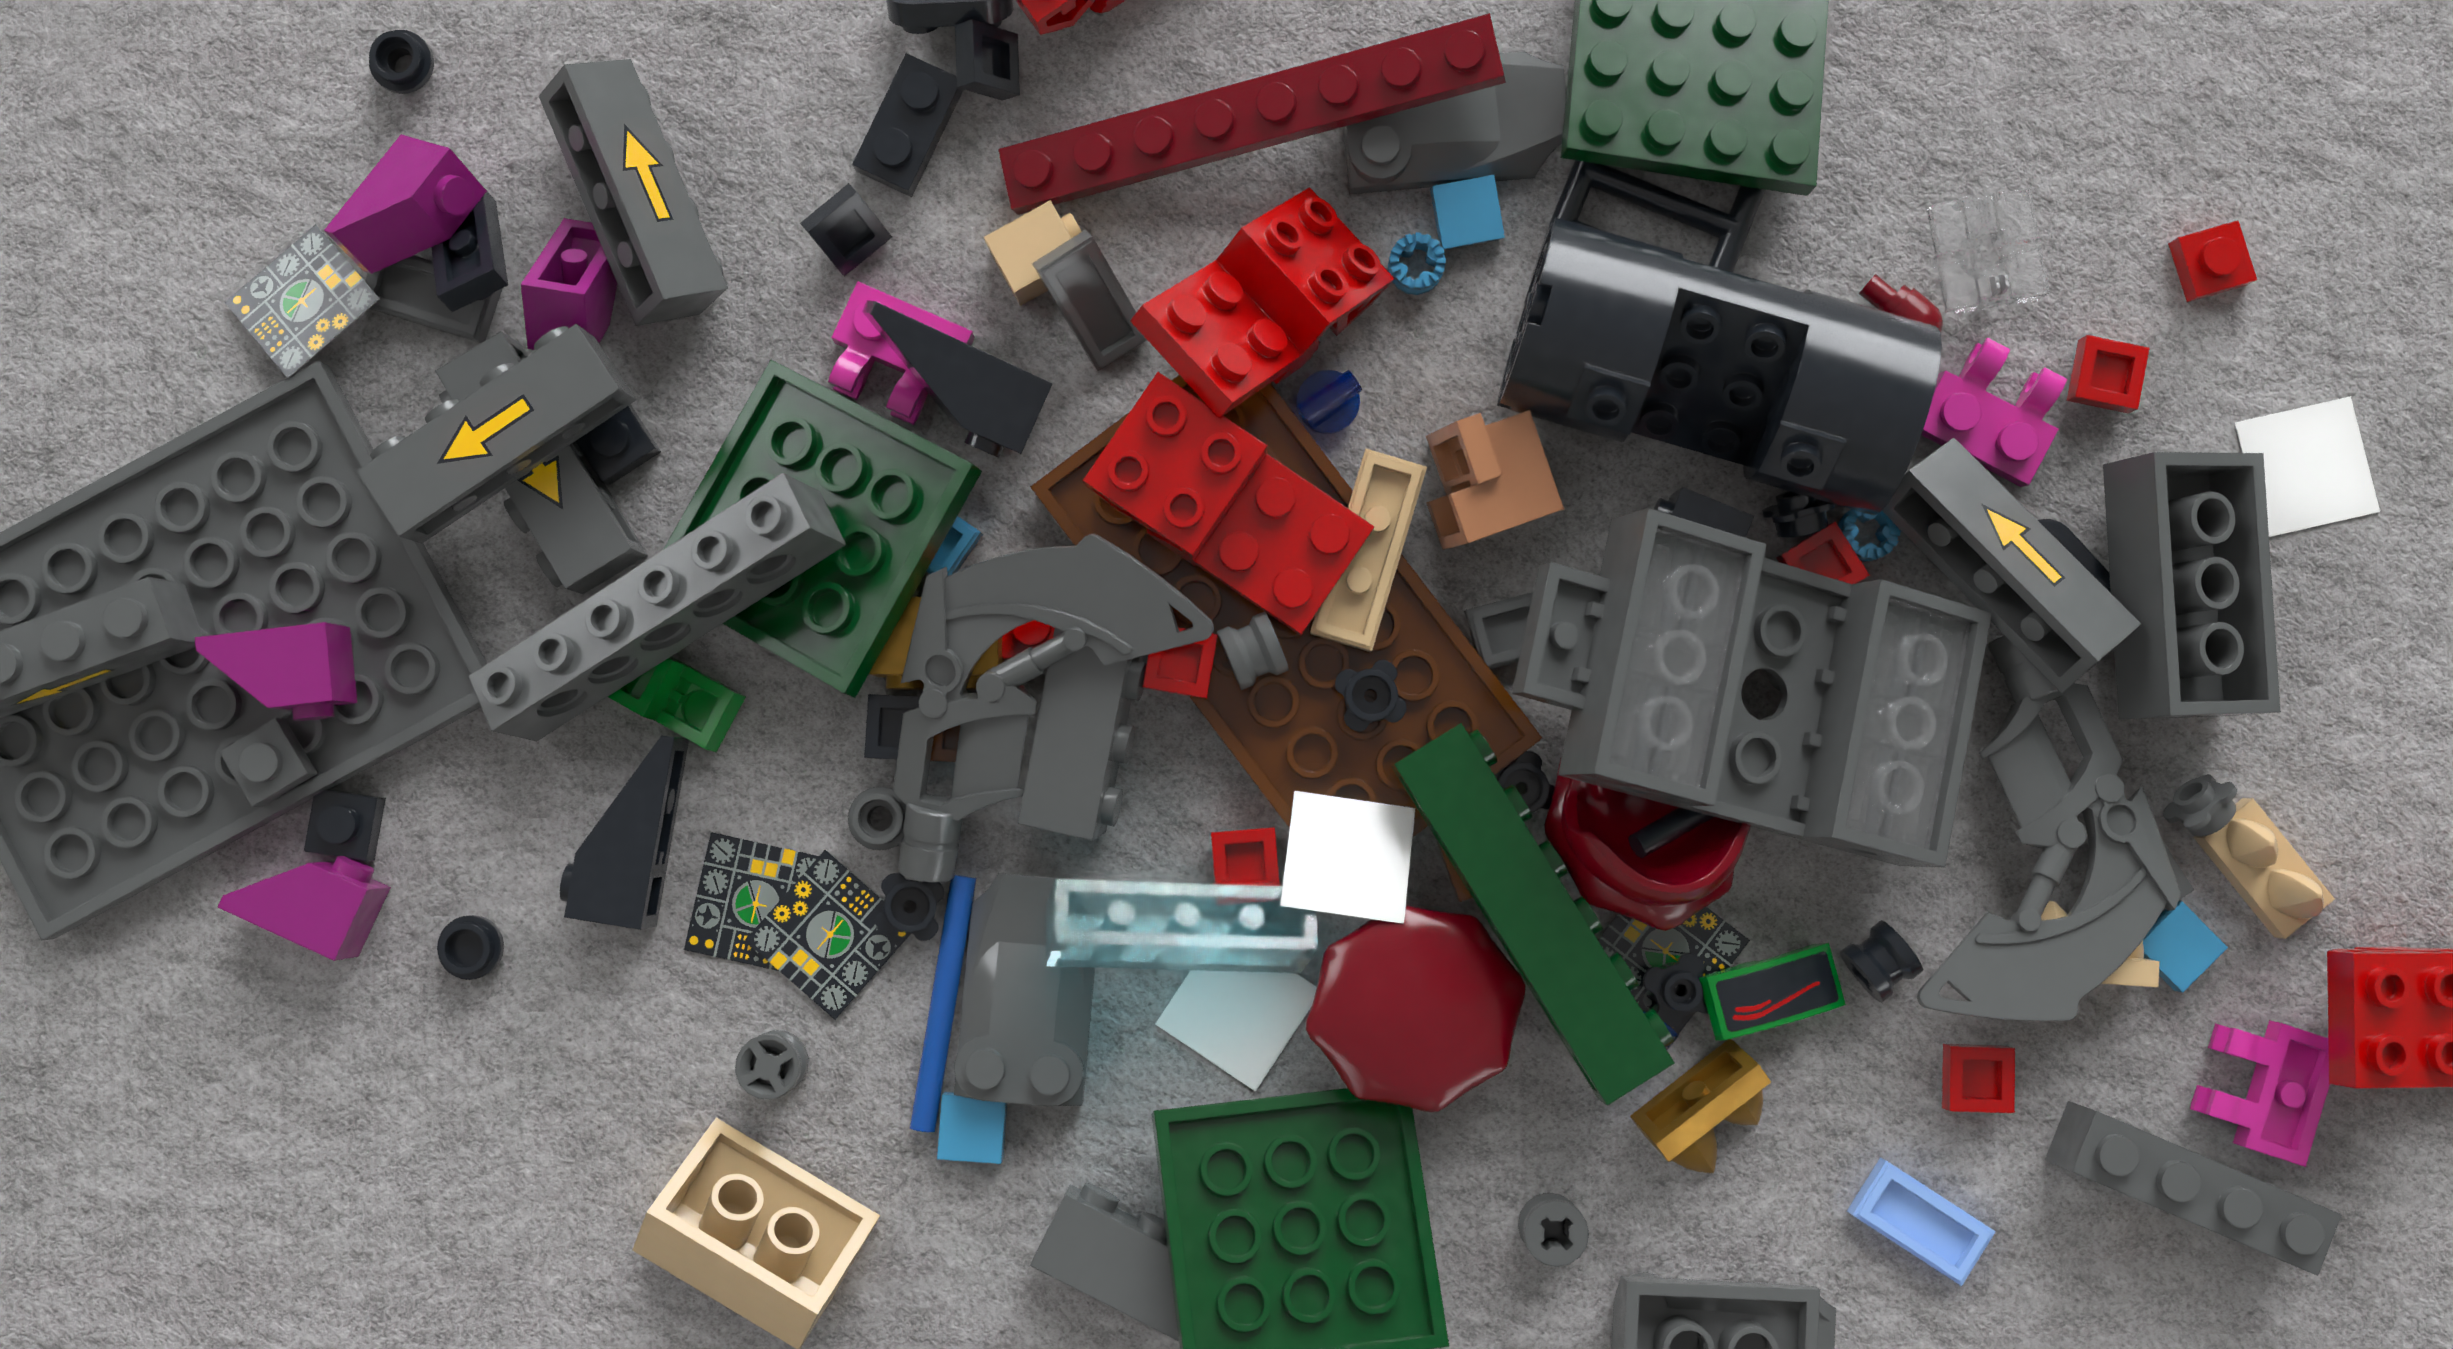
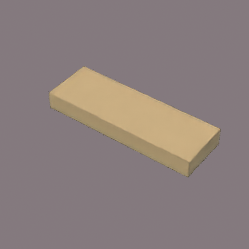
M1365 449L1348 509L1375 527L1316 613L1310 631L1311 635L1372 652L1427 470L1426 466Z

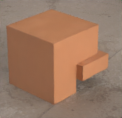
M1530 410L1485 425L1481 413L1451 423L1426 436L1446 496L1426 502L1443 550L1471 543L1564 509Z

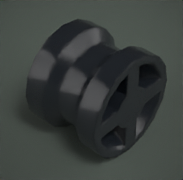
M1882 920L1871 927L1870 936L1860 945L1850 943L1840 951L1842 960L1853 976L1873 998L1881 1003L1892 996L1893 986L1901 979H1914L1924 970L1918 957L1906 941L1888 923Z

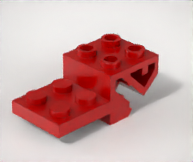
M1309 187L1243 226L1214 262L1144 303L1130 322L1208 407L1221 418L1272 381L1277 385L1300 369L1313 357V353L1318 350V344L1321 343L1319 338L1328 328L1338 336L1378 299L1395 278L1380 263L1376 253L1368 246L1362 244L1337 217L1333 207L1321 199Z
M1157 372L1083 479L1085 486L1119 513L1146 527V532L1155 540L1193 566L1197 565L1301 636L1375 526L1268 455V445L1225 416L1219 418L1206 403L1160 372Z
M2355 947L2354 949L2337 948L2328 950L2329 1084L2355 1089L2453 1087V948Z

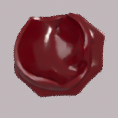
M1561 756L1560 761H1559L1558 773H1559V769H1560V764H1561L1562 756ZM1557 773L1553 798L1544 823L1545 835L1564 863L1580 896H1583L1589 905L1613 911L1655 929L1667 931L1681 925L1729 892L1733 883L1734 868L1743 852L1751 825L1739 824L1714 817L1650 855L1639 858L1630 847L1629 836L1678 807L1559 776Z
M1406 906L1404 924L1370 919L1353 932L1328 946L1323 955L1312 1007L1307 1016L1305 1030L1310 1039L1328 1058L1351 1094L1358 1099L1397 1104L1430 1113L1439 1112L1465 1093L1506 1069L1510 1059L1518 1017L1525 997L1526 985L1519 972L1503 954L1483 924L1476 917Z

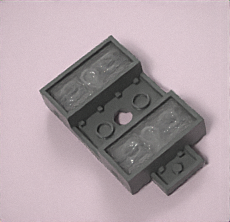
M1650 508L1611 518L1599 576L1553 562L1539 564L1512 694L1572 710L1558 773L1559 776L1739 824H1748L1754 828L1897 866H1946L1992 613L1882 579L1849 584L1764 558L1767 545L1765 543ZM1757 669L1767 671L1771 684L1781 692L1777 711L1772 716H1767L1762 720L1756 719L1748 713L1741 697L1744 680L1751 672Z

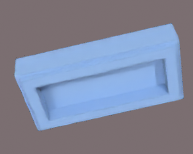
M1881 1157L1847 1209L1848 1213L1960 1286L1964 1284L1996 1232Z

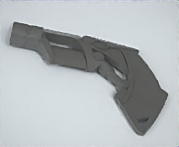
M1096 534L1085 536L1076 546L1024 550L974 564L949 576L947 567L926 576L901 683L922 680L924 688L918 701L919 707L903 713L893 792L907 805L898 871L902 875L918 881H950L955 877L959 849L958 841L960 840L963 818L988 805L1023 796L1024 789L1018 788L1028 717L1029 715H1035L1037 701L1025 689L1023 684L1043 674L1045 668L1071 653L1081 650L1084 646L1092 648L1105 666L1206 640L1212 635L1214 630L1212 620L1153 570ZM1172 606L1193 623L1192 628L1182 631L1178 630ZM1033 620L1063 631L1034 649L1029 647L996 667L988 669L977 680V693L967 692L966 687L981 657L995 641L1009 631ZM961 725L951 797L929 795L926 790L933 738L944 730Z
M2004 635L1987 645L2000 673H2003L2006 679L2004 681L2015 704L2010 706L2008 714L1997 734L1979 754L1982 760L1988 757L2021 828L2016 830L2020 842L2043 850L2031 873L2033 879L2017 912L2012 914L2010 921L1989 912L1985 913L1917 993V1000L1924 1008L1965 1016L2016 1021H2068L2076 1017L2079 1000L2105 981L2140 945L2157 921L2163 908L2165 907L2167 911L2175 910L2181 896V890L2143 785L2128 800L2124 795V783L2116 776L2123 758L2088 685L2073 683L2061 693ZM2052 700L2058 703L2083 756L2070 780L2039 717V712L2044 704ZM2080 813L2083 814L2086 828L2076 817ZM2088 836L2087 873L2076 903L2066 917L2042 920L2041 916L2054 888L2060 886L2077 848L2084 844ZM1947 982L1967 1001L1942 998L1939 992Z

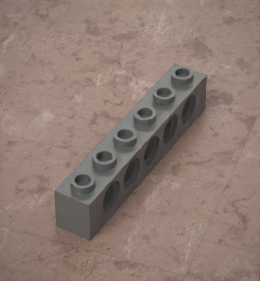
M781 473L469 675L491 731L536 742L844 547L846 544L821 492L785 473Z

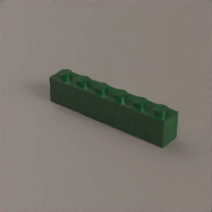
M1462 723L1395 763L1391 768L1598 1100L1608 1106L1675 1064L1666 1049L1667 1046L1674 1043V1040L1656 1011L1652 1008L1643 1013L1630 991L1639 985L1621 955L1616 952L1608 957L1597 940L1595 934L1603 930V927L1591 906L1583 896L1573 901L1559 878L1568 872L1553 846L1547 840L1538 845L1528 830L1525 822L1533 818L1520 793L1512 784L1503 789L1489 768L1496 764L1498 760L1484 736L1478 729L1468 734Z

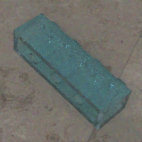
M1055 879L1046 903V966L1302 973L1318 951L1316 911L1280 906L1282 887Z

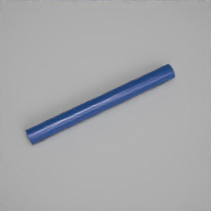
M955 875L950 880L910 1129L916 1131L935 1132L977 879L974 877Z

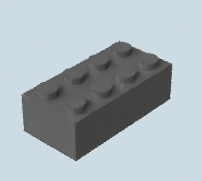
M2152 452L2103 464L2111 594L2141 623L2136 630L2114 648L2119 720L2223 717L2281 712L2264 454Z

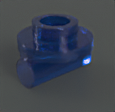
M1335 370L1318 371L1310 375L1302 383L1297 395L1296 408L1300 418L1310 429L1323 434L1337 433L1346 429L1355 420L1360 407L1359 393L1362 391V388L1349 370L1344 373Z

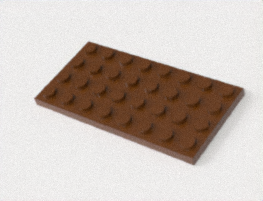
M1180 375L1172 380L1203 401ZM1271 383L1223 415L1268 445V455L1348 508L1353 490ZM1129 413L1030 486L1074 546L1085 536L1096 534L1127 552L1161 576L1210 618L1214 624L1213 634H1217V631L1228 626L1236 630L1249 625L1252 616L1264 612L1197 565L1193 566L1155 540L1146 532V527L1119 513L1085 486L1083 479ZM1402 554L1372 652L1311 635L1310 631L1314 617L1300 636L1266 613L1286 658L1289 671L1279 675L1267 672L1258 676L1253 686L1241 690L1219 637H1217L1207 699L1189 696L1289 829L1294 791L1415 808L1414 837L1425 829L1427 824L1391 767L1395 763L1462 723L1468 734L1478 729L1490 745L1498 760L1496 764L1489 767L1494 775L1543 739ZM1172 606L1177 626L1185 629L1192 628L1193 623ZM1379 660L1389 661L1397 669V677L1394 682L1397 687L1398 697L1406 703L1405 715L1395 723L1384 719L1370 723L1364 731L1357 732L1351 730L1344 722L1347 708L1343 695L1335 689L1336 677L1345 669L1360 672L1371 669L1374 663ZM1367 690L1364 694L1365 700L1374 702L1377 698L1376 692L1374 690Z

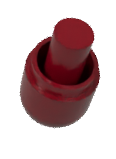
M1875 274L1859 292V295L1878 310L1938 327L1940 333L1942 331L1943 319L1939 309L1915 288L1911 290L1904 284L1897 292Z

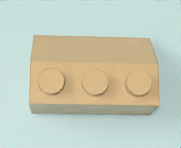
M715 1118L646 1212L632 1251L792 1347L800 1349L833 1298L880 1215L720 1119Z

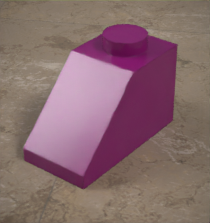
M401 134L324 231L364 272L373 274L450 239L487 190L450 148Z
M563 218L522 281L521 292L527 349L535 350V343L549 331L562 326L571 328L575 324L593 335L598 343H600L610 326L618 283L592 222Z
M322 622L195 637L197 652L267 708L292 710L294 721L335 717L334 706L357 703L350 627Z
M337 856L335 861L307 863L222 896L217 908L326 958L337 961L359 957L391 887L372 879L375 871L372 867L355 859Z

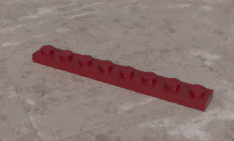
M1489 13L998 149L1011 210L1020 215L1030 212L1050 200L1053 205L1500 85L1506 83Z

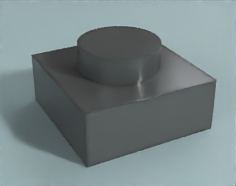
M274 718L220 751L221 756L251 807H263L318 774L286 719Z

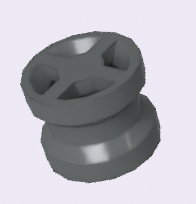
M1265 611L1252 616L1249 625L1238 630L1228 626L1217 631L1225 655L1241 690L1253 686L1256 678L1267 672L1279 675L1289 671L1286 658Z
M772 1030L752 1038L741 1048L736 1058L735 1073L740 1086L748 1094L758 1099L772 1100L785 1095L803 1081L808 1071L809 1056L805 1045L796 1035L785 1030ZM765 1047H767V1049H768L769 1052H774V1053L779 1054V1055H774V1054H772V1053H767L766 1050H765Z
M1548 1192L1536 1195L1527 1201L1520 1211L1518 1220L1520 1238L1535 1259L1544 1265L1560 1267L1569 1265L1580 1258L1587 1247L1589 1230L1587 1221L1572 1201L1560 1194ZM1546 1238H1547V1239H1555V1238L1557 1239V1240H1555V1241H1549V1240H1547L1544 1244H1542V1242H1543Z

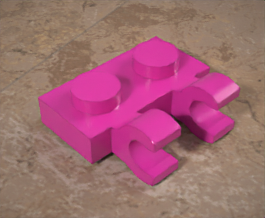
M857 281L831 337L835 344L846 348V350L836 361L828 383L834 385V391L857 401L875 361L904 373L895 385L886 408L892 410L891 416L914 425L921 413L928 392L862 312L867 300L883 304L968 345H972L975 336L973 331Z
M1986 338L1982 345L1980 343L1975 344L1959 377L1946 370L1938 374L1932 403L1921 435L1941 446L1955 438L1985 469L2020 487L2028 486L2059 430L2042 419L2060 396L2067 378L2045 367L2042 368L2039 374L2031 373L2014 406L1986 391L1991 381L2002 368L2010 352L2009 348L1990 338Z
M2270 1020L2264 1037L2215 1023L2208 1048L2256 1063L2246 1100L2197 1085L2190 1109L2238 1124L2233 1140L2234 1144L2306 1167L2330 1086L2328 1038Z

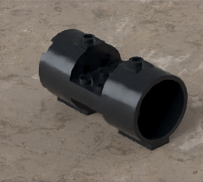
M1555 217L1554 223L1550 222L1533 270L1524 301L1525 306L1503 374L1497 406L1518 413L1530 410L1532 417L1622 443L1631 433L1741 464L1743 465L1744 477L1746 479L1866 514L1877 515L1886 507L1899 487L1921 437L1938 378L1942 339L1939 328L1930 324L1811 290L1799 292L1684 259L1683 254Z

